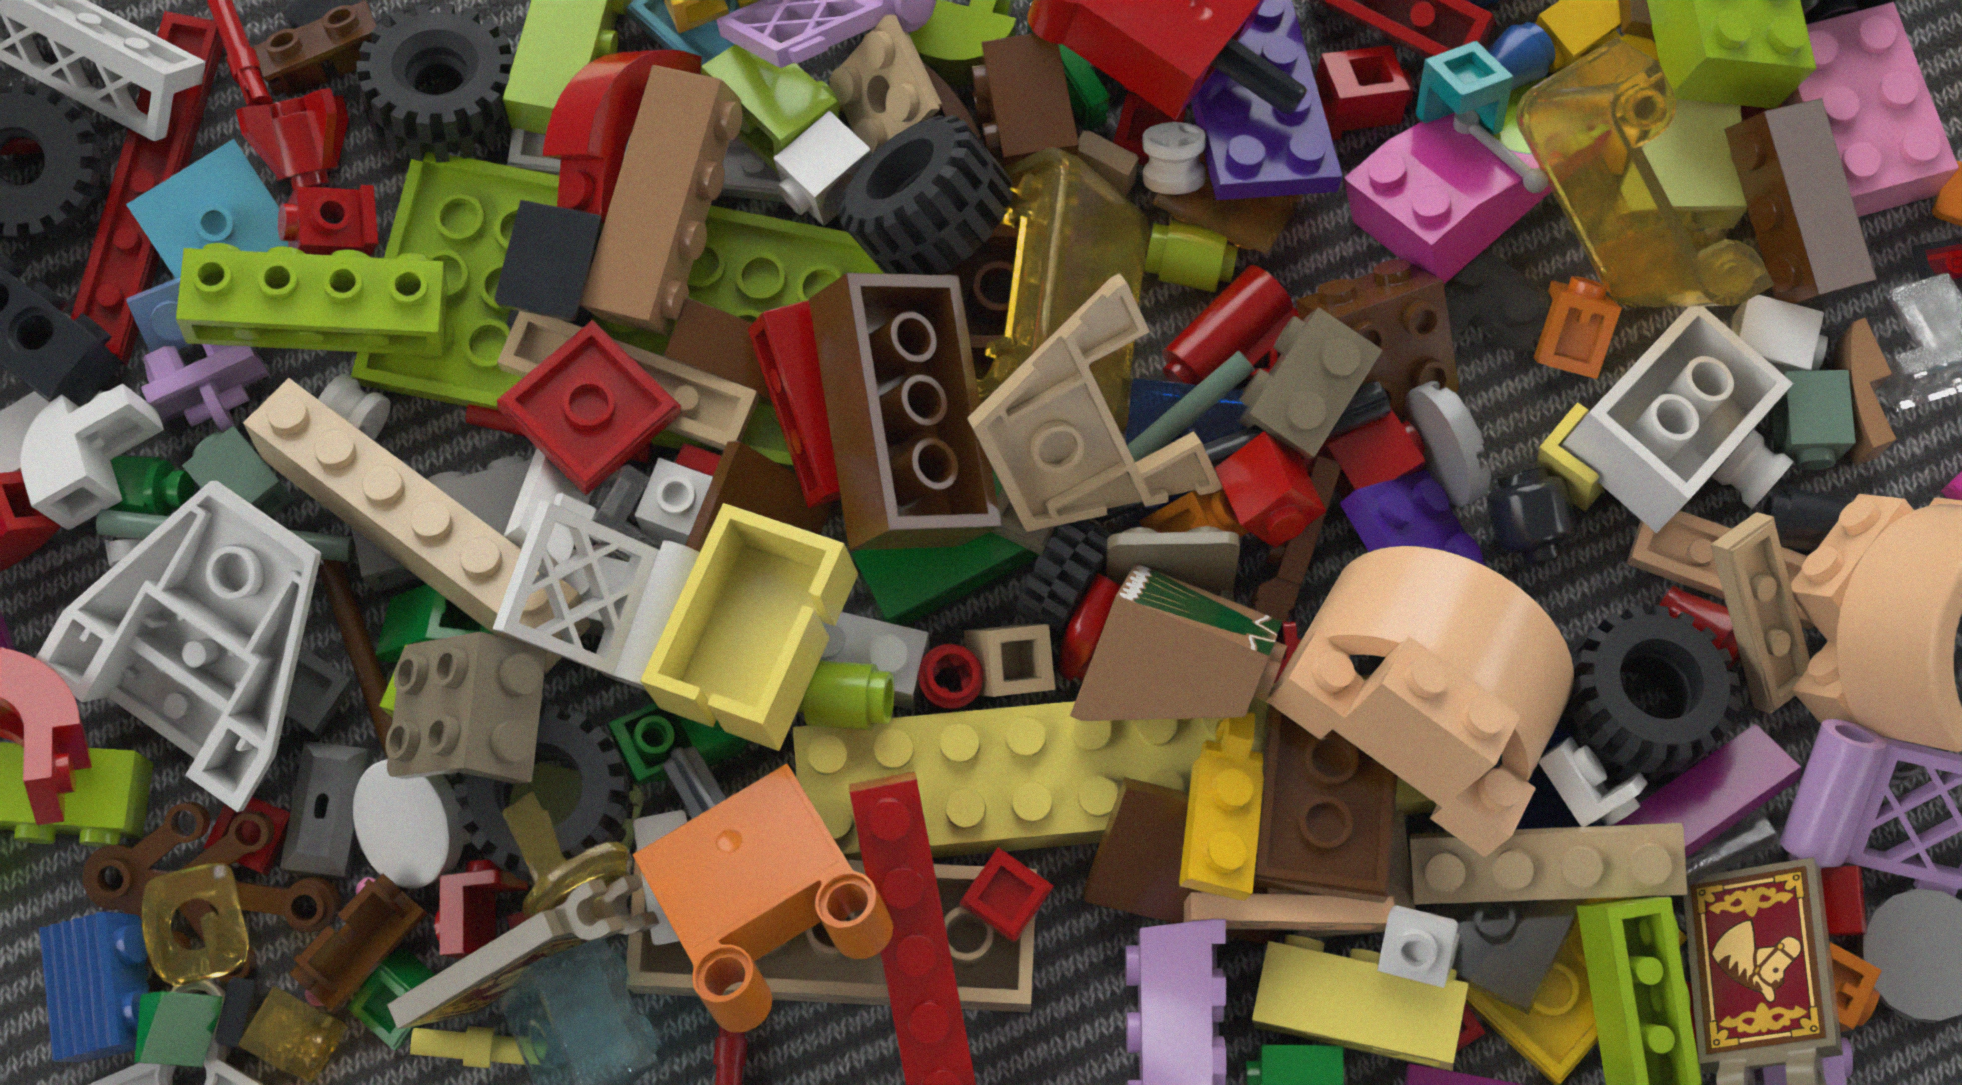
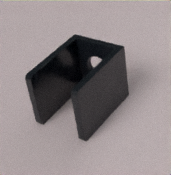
M520 200L494 297L497 306L510 309L507 319V326L510 331L519 311L557 318L582 328L593 320L594 314L582 307L580 303L604 226L601 215Z

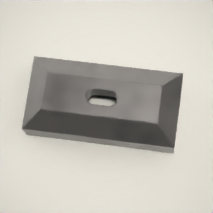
M304 741L281 859V870L286 873L350 881L358 840L353 821V799L361 776L372 765L373 753L369 749ZM324 797H329L326 816L318 819L320 802Z

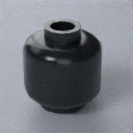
M1547 466L1497 478L1499 488L1489 493L1487 508L1498 548L1506 553L1521 552L1524 564L1562 555L1559 543L1571 539L1578 530L1566 480L1560 476L1549 475Z

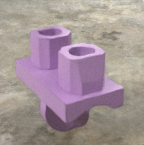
M202 344L208 357L186 366L181 352L175 345L164 346L144 356L143 360L149 384L142 386L141 389L147 402L158 410L165 422L185 414L189 424L193 427L213 418L223 433L231 426L235 427L229 410L250 401L244 386L269 376L262 358L253 347Z

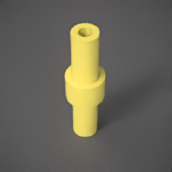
M468 1026L467 1032L413 1028L410 1055L463 1059V1066L489 1069L492 1062L544 1067L548 1040L495 1035V1028Z

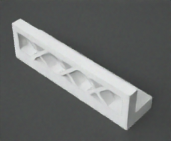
M0 0V14L11 35L6 40L0 38L1 61L152 141L167 137L174 93L202 84L206 61L88 0ZM40 33L47 37L59 62L51 65L43 61L32 36ZM87 58L95 62L107 87L99 90L91 86L79 61ZM135 83L152 92L148 115L137 109L127 88L128 85Z

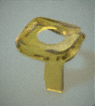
M533 791L523 796L513 805L503 809L502 814L522 852L535 884L523 901L522 911L524 918H531L541 911L557 908L567 901L573 890L586 881L602 879L606 888H608L621 877L630 876L632 856L627 847L619 842H605L586 849L572 859L565 860L548 811L542 810Z
M209 863L164 874L147 882L142 907L143 935L152 967L164 982L174 986L187 985L231 973L245 962L249 943L235 878L229 866L223 863ZM202 898L210 901L217 908L219 916L210 912L206 913V916L200 917L206 947L200 950L182 948L174 940L171 932V919L175 910L182 903L191 899Z

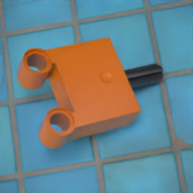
M678 746L670 751L671 757L664 762V771L692 820L649 844L632 856L694 966L692 982L696 993L721 1028L730 1032H746L756 1028L766 1019L771 1010L773 997L770 987L754 961L819 922H822L835 947L844 956L849 958L867 959L877 955L887 946L892 937L893 923L874 883L866 875L852 870L787 763L727 798L696 747L690 746L683 749ZM864 910L858 918L844 921L852 912ZM743 982L735 992L723 995L725 990L731 985Z

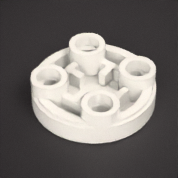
M388 759L369 767L357 784L353 799V821L356 836L366 858L380 875L384 873L400 887L420 888L439 881L440 875L450 874L458 863L463 845L472 842L470 840L471 836L461 825L457 813L462 811V807L455 800V792L442 774L408 779L391 777L387 772Z

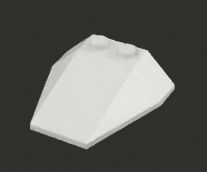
M210 481L62 611L35 659L43 662L62 677L69 686L73 696L81 702L109 697L194 757L195 760L186 776L236 812L243 811L277 753L321 552L218 481Z

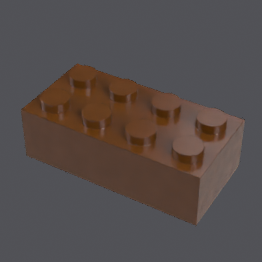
M846 273L809 298L849 550L957 547L1001 527L992 467L967 419L981 403L959 276Z

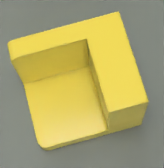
M1576 403L1539 447L1536 468L1547 466L1549 475H1556L1565 479L1569 487L1572 503L1586 512L1605 488L1598 483L1599 475L1560 447L1588 414L1589 410L1580 403Z

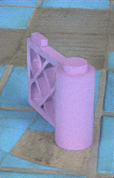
M760 0L720 17L716 21L721 37L782 68L793 62L798 64L829 50L828 47L876 27L885 15H896L903 32L916 31L925 25L932 16L936 0Z
M1826 719L1821 723L1780 837V844L1789 852L1788 857L1790 861L1814 857L1820 869L1838 867L1844 864V862L1915 878L1913 885L1916 889L1943 891L1955 897L1958 889H1962V862L1959 869L1932 863L1925 849L1960 831L1962 832V813H1959L1947 792L1962 784V755L1885 738L1873 730L1853 722ZM1897 760L1924 766L1932 781L1897 799L1888 786ZM1935 769L1947 771L1948 773L1939 777ZM1886 795L1889 803L1881 806L1883 798ZM1941 795L1953 817L1916 835L1904 813ZM1898 816L1910 839L1885 852L1867 848L1866 844L1872 829ZM1919 853L1922 860L1910 857Z

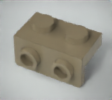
M1319 307L1306 316L1303 321L1296 316L1292 317L1273 345V348L1280 352L1281 355L1268 374L1260 368L1239 398V401L1247 406L1238 420L1239 423L1247 428L1256 424L1308 460L1315 457L1383 351Z

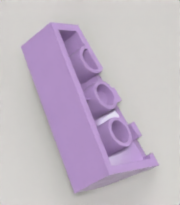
M1207 919L1140 928L1137 935V945L1125 946L1126 986H1138V1012L1126 1013L1127 1053H1139V1080H1128L1127 1085L1226 1084V1046L1224 1036H1219V1022H1223L1224 1006H1226V977L1223 976L1222 968H1217V947L1219 944H1226V919Z

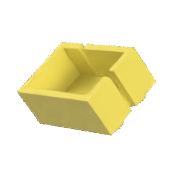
M723 503L640 680L657 706L662 710L713 727L716 720H718L725 732L780 751L830 639L822 623L836 625L858 576V572L845 544Z

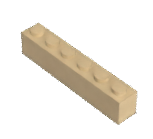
M290 378L243 422L263 461L494 635L526 643L493 629L521 552L519 547ZM560 578L558 581L569 610L583 603L579 592ZM544 587L528 596L519 623L535 629L555 618ZM587 616L574 623L579 638L590 627ZM560 631L551 635L555 638L563 640ZM547 651L546 674L560 660L561 656Z

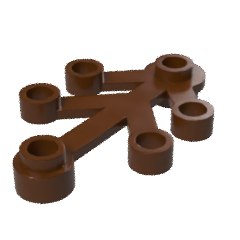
M193 801L173 806L167 812L164 824L133 848L124 844L107 845L96 850L88 858L82 875L83 886L87 895L95 904L104 909H122L125 914H135L143 921L141 927L145 931L149 943L147 961L155 971L163 974L173 973L185 967L191 960L193 949L187 936L170 929L149 896L167 898L174 901L212 952L211 969L213 974L225 983L232 980V977L245 979L251 975L256 967L257 957L254 949L249 944L236 938L213 905L281 915L285 917L291 927L301 932H315L328 926L336 919L341 907L338 890L330 881L322 877L305 878L294 883L290 888L215 878L246 853L258 851L271 843L275 831L274 824L268 815L260 811H250L237 816L230 824L227 835L178 872L151 867L180 843L198 840L207 833L210 827V815L203 805ZM183 810L191 812L196 818L197 825L192 834L183 832L179 827L178 818ZM247 820H253L260 826L261 838L257 843H250L243 836L242 828ZM110 866L118 868L123 875V883L119 889L110 887L106 882L105 874ZM301 895L311 896L315 900L317 912L313 918H307L299 912L297 904ZM164 941H170L176 945L179 952L176 963H169L163 959L160 948ZM229 950L239 953L243 959V968L240 973L231 972L225 965L224 958Z

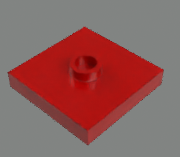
M593 320L496 400L498 410L585 496L681 415V405Z

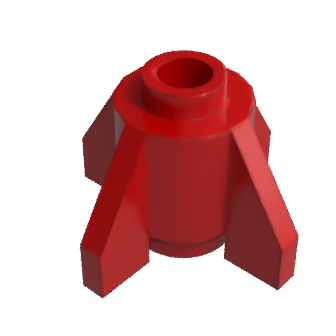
M325 88L303 97L284 100L270 105L264 104L236 109L241 134L275 173L277 182L291 181L293 191L296 186L320 187L330 183L327 173L339 169V157L349 120L343 95L333 96L331 88Z

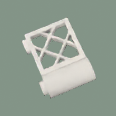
M562 493L556 494L553 503L539 500L493 629L599 671L613 680L647 691L640 682L641 677L700 552L667 540H663L660 550L592 521L596 511L595 507ZM556 522L569 528L578 554L553 567L546 546ZM589 537L600 541V543L592 547ZM616 549L630 554L631 558L622 582L607 589L597 559ZM583 567L593 598L569 610L558 580ZM544 587L555 618L535 629L519 623L528 596ZM598 610L605 630L595 654L583 649L574 623ZM560 631L563 640L555 638L551 635Z

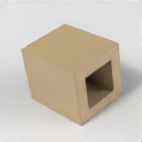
M1019 624L964 630L965 648L978 658L983 670V684L978 695L996 697L1055 690L1049 624Z

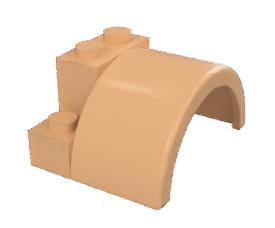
M1858 494L1854 501L1842 510L1838 522L1819 547L1805 559L1801 571L1791 583L1795 602L1827 639L1824 647L1812 657L1808 664V669L1792 688V691L1819 723L1826 719L1845 720L1869 728L1883 737L1960 752L1962 751V706L1954 677V644L1962 614V500L1934 498L1929 506L1913 510L1906 499Z
M1396 546L1377 549L1363 554L1343 569L1266 701L1320 740L1332 729L1435 802L1437 806L1430 819L1480 855L1486 857L1512 837L1536 789L1528 781L1569 702L1574 684V668L1567 644L1555 623L1536 601L1513 582L1482 564L1454 553L1426 547ZM1350 655L1385 657L1380 666L1366 681L1355 671L1353 663L1349 658ZM1502 754V765L1500 767L1493 768L1497 764Z

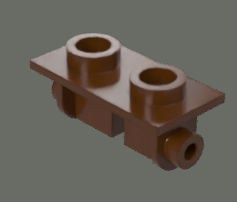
M364 0L352 6L343 5L333 8L323 18L299 28L277 31L268 37L265 42L253 46V49H255L260 61L263 77L268 82L274 96L277 97L286 93L291 98L300 92L328 81L321 65L323 61L331 58L340 76L356 70L357 61H361L359 50L364 41L373 43L371 31L377 25L367 1Z
M384 873L374 883L368 878L362 890L338 914L346 924L337 933L328 925L301 955L297 954L294 958L298 964L289 974L306 990L310 991L333 1014L340 1009L427 914L425 910L408 897Z

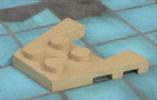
M1120 273L1111 277L967 418L1026 532L1107 515V509L1141 501L1147 507L1169 502V495L1196 490L1199 495L1214 493L1223 488L1202 442L1194 431L1134 462L1089 369V364L1150 332L1127 282Z

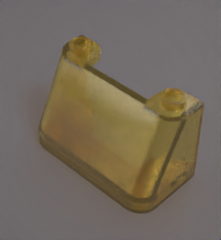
M1616 37L1528 90L1522 96L1517 106L1516 122L1519 131L1539 168L1548 176V184L1602 284L1608 287V293L1618 303L1629 308L1735 306L1774 286L1763 261L1752 247L1738 240H1727L1723 230L1715 224L1704 231H1695L1686 227L1681 219L1678 218L1641 148L1642 145L1656 138L1669 127L1676 111L1677 102L1674 91L1657 60Z
M1056 147L1045 148L1003 168L1013 184L1010 188L1013 193L1012 199L1006 207L1009 210H1007L1004 216L1003 223L1018 228L1019 234L1005 337L987 343L985 355L995 359L982 380L976 379L981 404L1111 277L1119 273L1121 274L1139 307L1145 254L1151 239V231L1148 227L1146 214L1076 155ZM1135 340L1089 364V369L1120 433L1126 427L1129 419L1127 401Z

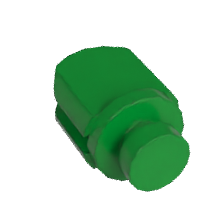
M122 454L110 460L122 501L106 510L167 516L173 508H180L194 496L193 478L187 471L175 470L170 461L159 460V457Z

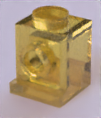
M273 986L238 1046L280 1070L299 1076L314 1084L349 1025L296 995Z

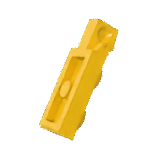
M1247 712L1245 717H1230L1218 720L1215 742L1205 740L1202 743L1199 757L1193 762L1179 880L1181 887L1245 901L1253 894L1264 784L1262 773L1263 753L1251 751L1254 742V713Z

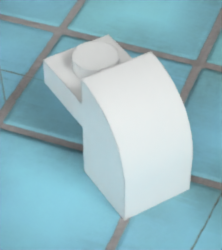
M124 384L97 395L91 402L82 407H78L62 394L51 401L41 410L30 425L21 449V472L31 506L65 529L70 530L97 515L101 509L106 510L122 501L110 460L164 430L158 410Z

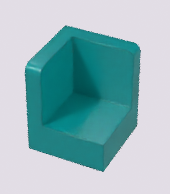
M1477 41L1427 58L1423 68L1416 116L1423 123H1428L1455 112L1460 115L1474 110L1479 114V124L1491 135L1500 133L1504 126L1514 76Z

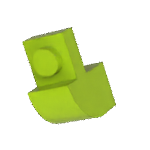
M936 0L933 14L927 23L918 30L910 32V37L921 61L933 69L947 85L961 86L973 84L971 67L982 65L981 42L1016 36V18L1010 17L1014 0H971L969 7L944 0Z

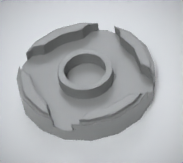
M1430 381L1412 389L1406 395L1404 406L1405 419L1415 427L1424 443L1425 453L1423 457L1426 461L1422 467L1423 470L1427 469L1432 479L1444 489L1450 504L1463 507L1481 499L1488 493L1491 471L1488 466L1480 469L1476 456L1484 451L1482 445L1484 442L1471 413L1459 396L1447 387L1439 390L1440 383Z
M1914 889L1885 899L1869 915L1866 922L1867 934L1857 936L1856 956L1882 970L1873 988L1879 991V1000L1887 1008L1893 1010L1894 1012L1892 1013L1908 1021L1935 1023L1961 1015L1962 901L1943 891Z

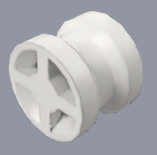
M1169 122L1154 125L1145 130L1143 134V149L1149 155V162L1143 169L1145 187L1161 194L1175 195L1196 191L1204 185L1205 167L1199 161V154L1205 149V133L1203 129L1188 123Z
M340 374L335 377L318 399L372 440H375L382 430L390 412L391 404L387 397L378 392L368 394L361 390L358 380L348 374Z
M1753 429L1712 477L1721 485H1733L1741 492L1742 502L1753 509L1794 461L1784 453L1774 454L1764 446V437Z

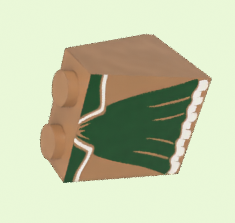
M1135 563L1116 594L1070 716L1081 721L1245 717L1253 696L1264 701L1267 700L1280 668L1287 646L1275 640L1282 621Z

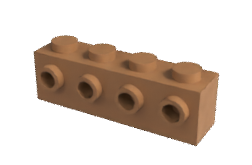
M652 65L580 303L582 307L602 321L669 337L672 335L675 321L679 319L686 300L689 298L687 281L693 261L701 256L705 248L707 239L705 221L711 201L720 195L725 178L723 161L729 141L736 138L742 123V100L720 78Z

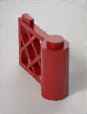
M1250 265L1162 350V356L1166 362V365L1162 368L1163 373L1175 388L1187 395L1239 350L1253 367L1267 354V369L1262 370L1269 374L1277 361V350L1273 348V345L1292 317L1296 316L1299 318L1298 310L1293 306L1286 290L1274 277L1262 268ZM1255 368V371L1245 379H1252L1260 368ZM1228 394L1214 405L1240 431L1247 428L1238 422L1244 410ZM1347 432L1326 439L1322 444L1321 448L1319 449V451L1317 452V454L1315 455V457H1313L1312 459L1308 460L1304 457L1302 459V462L1306 470L1308 469L1309 464L1318 455H1323L1326 445L1345 435Z

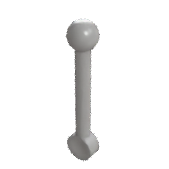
M1471 110L1460 115L1455 113L1454 129L1459 133L1472 134L1523 178V185L1527 191L1540 193L1546 188L1548 184L1547 174L1539 168L1531 169L1479 124L1480 118L1476 111Z

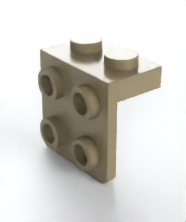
M1210 526L1196 527L1188 532L1157 533L1153 529L1144 527L1127 529L1122 533L1113 534L1107 539L1105 576L1122 586L1133 566L1137 563L1234 602L1233 589L1240 552L1239 535L1234 532H1223L1216 527Z
M483 632L407 645L401 654L394 672L396 697L393 721L387 733L385 743L388 755L387 772L389 776L408 779L460 772L512 784L532 782L547 651L531 644Z

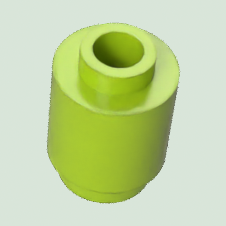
M1171 220L1170 225L1154 223L1144 271L1159 274L1158 281L1216 293L1218 281L1231 283L1238 246L1227 244L1228 231Z
M819 661L797 712H803L806 724L814 727L872 730L875 724L888 725L894 706L895 688L893 674L890 671H878L876 664Z

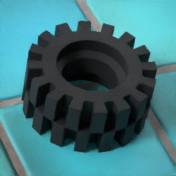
M1090 519L1062 524L1058 529L1056 537L1052 536L1046 545L1047 549L1044 554L1040 555L1034 565L1036 567L1034 571L1028 575L1024 583L1026 587L1020 592L1018 597L1019 602L1016 605L1018 612L1037 624H1049L1050 632L1059 638H1063L1078 604L1096 573L1098 572L1105 576L1107 539L1113 533Z

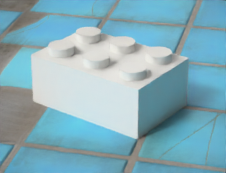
M1694 300L1596 404L1560 447L1599 475L1598 483L1655 533H1658L1692 498L1793 383L1697 300Z

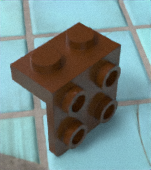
M1394 259L1377 264L1373 268V273L1353 280L1336 279L1325 282L1318 287L1317 293L1296 300L1300 320L1303 321L1306 316L1319 307L1383 350L1360 386L1373 381L1379 382L1387 393L1390 408H1392L1398 418L1405 415L1406 395L1412 389L1425 383L1435 381L1440 383L1439 390L1447 387L1449 390L1457 393L1459 381L1444 283L1439 277L1411 264L1407 260Z

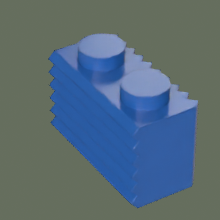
M96 912L94 915H85L82 918H73L71 921H62L60 924H51L48 927L39 928L53 1062H90L136 1050L140 996L148 994L150 988L146 981L149 973L144 968L147 962L149 943L146 933L141 927L143 921L138 915Z

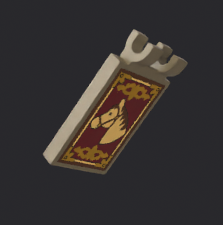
M1805 858L1686 878L1687 895H1683L1699 1065L1706 1074L1717 1072V1085H1756L1754 1069L1786 1065L1787 1085H1826L1822 1058L1843 1055L1821 869L1815 858Z
M638 875L623 876L613 882L608 888H606L602 879L586 881L573 890L567 901L552 910L541 911L388 1003L387 1006L397 1029L474 1015L603 938L616 935L617 933L626 935L640 933L660 924L654 911L640 913L632 917L627 910L628 897L643 887Z

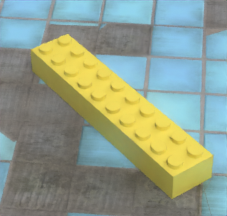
M1370 675L1360 676L1366 681ZM1254 696L1247 711L1255 714L1254 742L1251 751L1263 753L1268 702ZM1075 701L896 717L891 718L888 725L875 724L872 730L814 727L808 725L793 727L796 778L846 860L863 861L850 799L849 784L915 771L932 858L992 853L998 847L1003 851L1100 843L1124 777L1189 793L1193 762L1199 757L1202 743L1205 740L1215 742L1216 724L1218 720L1223 718L1081 721L1070 716ZM1398 776L1395 811H1403L1404 815L1434 812L1437 804Z

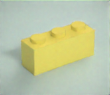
M1286 935L1284 944L1268 941L1252 1017L1256 1029L1335 1046H1343L1348 1049L1453 1071L1469 984L1456 980V970L1451 969L1445 987L1442 988L1377 971L1381 954L1378 952L1351 949L1350 957L1348 958L1324 953L1325 944L1308 937Z

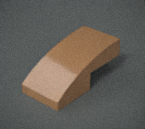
M1866 318L1854 321L1838 339L1835 345L1833 370L1849 371L1856 443L1848 451L1855 466L1878 458L1897 440L1875 395L1877 389L1892 375V372Z

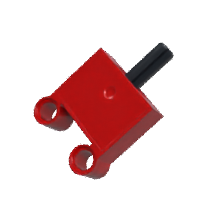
M1033 0L1027 13L1028 24L1032 31L1041 39L1050 43L1063 44L1120 82L1127 91L1138 94L1175 120L1216 69L1287 115L1295 112L1307 92L1303 84L1239 42L1251 27L1264 0Z

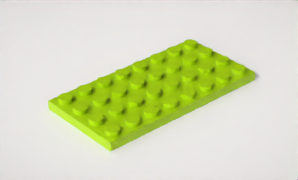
M426 152L423 162L411 159L384 258L396 259L401 254L417 253L432 258L433 261H444L448 296L443 356L357 352L351 377L357 379L361 386L465 407L471 404L498 410L496 400L519 382L522 377L502 371L497 363L510 334L507 326L510 309L497 306L494 300L520 200L557 207L559 176L471 158L463 159L461 156L449 154L450 162L436 163L435 154ZM710 205L705 221L707 229L705 248L701 256L693 261L687 285L690 299L712 306L753 324L765 311L809 300L813 295L846 273H884L848 232ZM595 315L593 317V321L611 338L664 357L671 337L605 322ZM678 320L675 321V325H674L673 331H674V329H675V327H676V324H677ZM758 402L741 442L789 471L796 473L774 407ZM664 429L651 440L655 445L681 449L684 442L720 456L723 454L722 450Z

